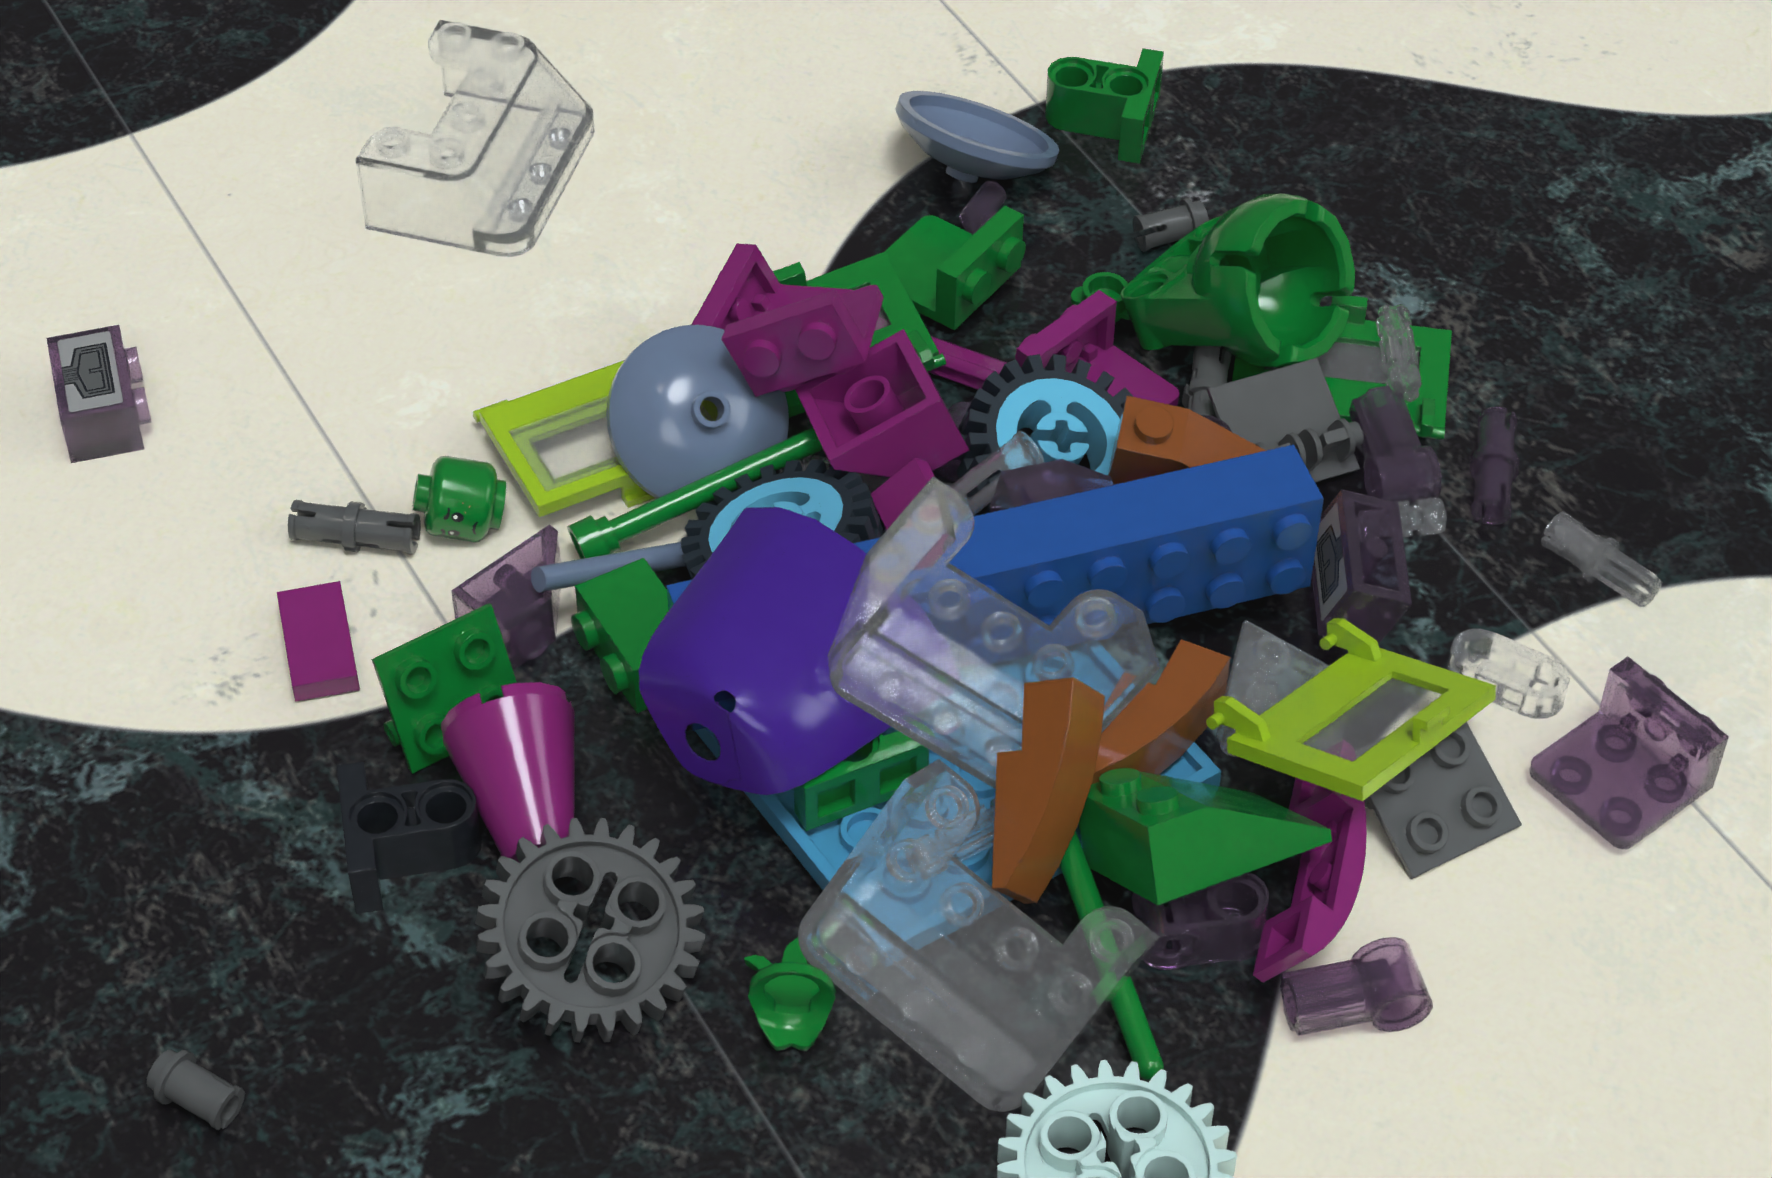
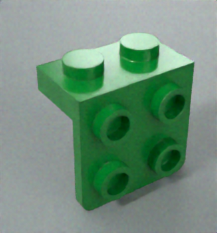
M1004 205L974 234L933 215L924 216L886 250L917 311L952 330L957 329L1021 267V261L1026 249V244L1022 241L1024 214Z

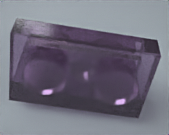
M1627 656L1610 668L1599 711L1534 756L1531 761L1529 774L1538 784L1610 844L1618 849H1629L1713 788L1729 736L1720 730L1709 717L1700 714L1667 688L1660 678L1648 673Z

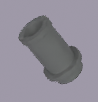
M1183 198L1179 201V206L1134 216L1132 221L1133 232L1152 227L1157 228L1155 233L1135 238L1140 250L1146 252L1151 248L1179 241L1195 228L1208 221L1209 217L1202 201L1192 202L1190 198Z
M172 1049L166 1050L153 1063L147 1077V1086L154 1090L156 1101L161 1104L174 1102L205 1120L216 1130L226 1128L235 1119L244 1101L245 1092L241 1087L228 1083L196 1064L195 1055L188 1050H182L178 1053Z

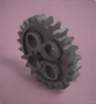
M571 818L567 837L560 838L549 824L544 825L540 837V848L524 837L520 838L515 852L519 862L501 856L496 868V874L501 881L486 880L482 897L490 904L478 906L475 924L489 930L478 934L476 952L495 955L486 961L483 975L485 979L506 977L500 988L498 999L503 1003L521 996L524 999L519 1020L522 1022L532 1018L538 1011L546 1014V1035L551 1036L562 1021L571 1023L573 1040L579 1043L584 1036L587 1025H596L599 1035L604 1042H610L615 1022L621 1021L632 1035L638 1034L642 1024L641 1011L643 1010L647 1015L659 1022L663 1019L667 1009L663 996L679 1002L687 987L680 977L693 978L700 961L689 953L701 951L705 934L691 928L700 924L704 908L703 906L684 903L692 897L696 884L694 880L673 881L681 862L678 857L667 859L660 864L654 859L660 842L657 838L647 842L641 849L632 845L634 840V826L628 825L618 839L609 837V827L605 818H600L594 835H585L577 818ZM608 876L613 877L616 880V885L605 907L600 927L594 934L578 979L573 983H569L564 979V974L576 950L581 930L586 926L603 879ZM561 877L576 878L583 883L587 891L580 895H567L559 891L553 884V881ZM631 901L638 902L647 907L652 917L642 921L631 920L624 916L619 909V905ZM538 937L550 938L558 943L562 952L553 957L539 956L530 949L527 942ZM604 962L615 963L623 968L628 978L623 982H606L594 971V966Z

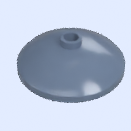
M908 91L899 96L895 108L902 126L919 147L932 158L947 165L946 173L961 181L976 183L979 177L1008 180L1040 173L1055 164L1059 153V147L1054 140L1038 128L1001 110L965 98L930 91Z
M684 325L664 330L650 337L634 349L624 360L612 381L607 401L606 419L613 451L629 477L640 488L656 499L787 439L789 414L785 392L777 390L757 397L754 395L721 340L724 329L706 325ZM703 400L711 401L717 407L718 416L715 421L706 420L702 416L700 405ZM715 500L708 502V504L717 506Z

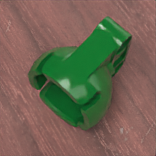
M1262 194L1225 212L1222 216L1208 220L1195 228L1143 269L1121 290L1120 295L1143 349L1156 350L1170 345L1221 346L1235 357L1249 364L1282 368L1325 354L1343 333L1349 317V310L1338 305L1320 307V301L1325 296L1351 295L1354 291L1355 267L1349 240L1336 216L1321 205L1301 196Z

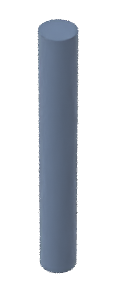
M681 542L537 566L531 572V582L537 592H545L573 587L641 558H645L654 572L685 567L686 564L682 557L684 553L681 548Z

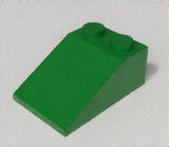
M1118 768L1101 774L1099 782L1091 784L1079 820L1082 849L1090 869L1156 905H1161L1332 842L1331 829L1255 793L1141 772L1132 768Z

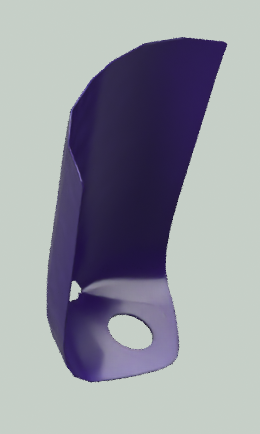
M780 507L745 508L726 536L653 633L643 653L639 668V691L659 731L681 765L691 774L706 781L760 795L782 793L814 779L846 759L916 709L958 683L946 643L922 605L884 567L858 546L816 519ZM721 691L729 692L736 700L733 712L723 709L718 702H715L714 696ZM693 723L701 724L714 733L720 745V756L716 760L703 759L691 749L686 739L688 725Z

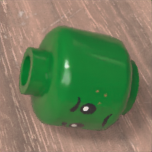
M441 456L433 463L430 475H417L412 511L424 512V526L430 535L480 542L486 537L489 529L499 530L505 504L506 481L497 479L495 468L488 462Z

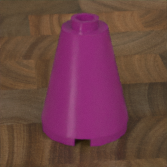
M541 682L501 686L502 698L483 704L480 693L470 696L449 710L441 723L443 744L463 783L473 790L478 812L501 856L511 858L517 862L519 861L515 852L520 838L524 837L540 848L542 829L547 824L556 831L560 838L567 837L571 818H574L575 711L571 701L568 702L566 692L563 689Z

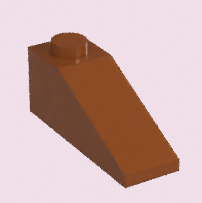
M1127 396L1115 436L1106 486L1267 450L1190 409Z

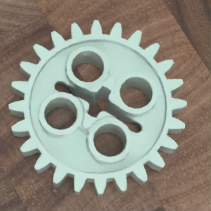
M1101 1060L1098 1068V1077L1089 1079L1076 1064L1071 1066L1070 1085L1065 1087L1057 1079L1049 1075L1044 1078L1043 1098L1029 1092L1022 1096L1021 1114L1009 1113L1006 1121V1137L999 1138L997 1162L1000 1164L997 1165L996 1178H1234L1232 1176H1234L1237 1154L1226 1149L1229 1136L1228 1127L1211 1126L1214 1111L1213 1104L1210 1102L1193 1108L1190 1107L1192 1085L1187 1083L1171 1093L1165 1089L1167 1074L1165 1070H1159L1149 1082L1140 1080L1137 1062L1131 1061L1124 1077L1113 1075L1107 1060ZM1093 1120H1097L1101 1123L1104 1132L1107 1136L1106 1140L1102 1134V1131L1100 1134L1099 1129L1093 1122ZM1137 1127L1146 1130L1147 1133L1137 1134L1129 1132L1126 1128ZM1063 1147H1070L1077 1149L1080 1152L1075 1154L1062 1153L1057 1149ZM1106 1148L1111 1162H1105Z

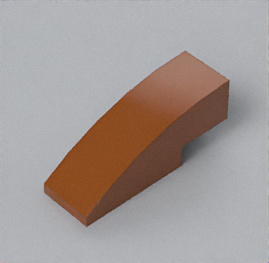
M1181 639L1156 685L1130 676L1102 725L1101 742L1092 784L1099 782L1101 774L1118 768H1132L1141 772L1159 775L1180 758L1207 728L1206 719L1214 714V701L1226 695L1231 657Z
M1074 677L1024 683L1022 750L997 752L992 889L1024 904L1038 902L1058 869L1078 826L1095 771L1101 742L1105 695Z

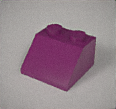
M904 329L870 347L866 363L861 364L855 370L842 375L831 373L818 377L795 389L834 470L892 477L914 458L927 461L931 470H934L969 451L942 397Z

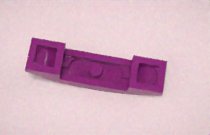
M1345 744L1329 752L1350 761L1356 760L1353 750ZM1295 778L1289 810L1331 829L1332 842L1302 853L1291 907L1264 922L1253 976L1264 983L1324 949L1345 924L1358 895L1364 870L1367 838L1364 801L1362 802Z

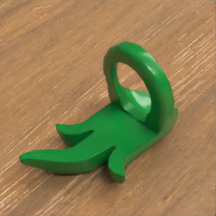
M834 917L789 943L784 951L782 963L772 964L764 956L758 955L744 958L745 964L757 972L752 976L748 988L750 1004L761 1029L770 1045L776 1051L785 1050L791 1046L800 1051H807L813 1046L823 1030L829 1012L832 1009L836 993L829 975L840 969L844 965L845 959L837 956L825 957L816 966L807 964V959L831 937L836 927V918Z

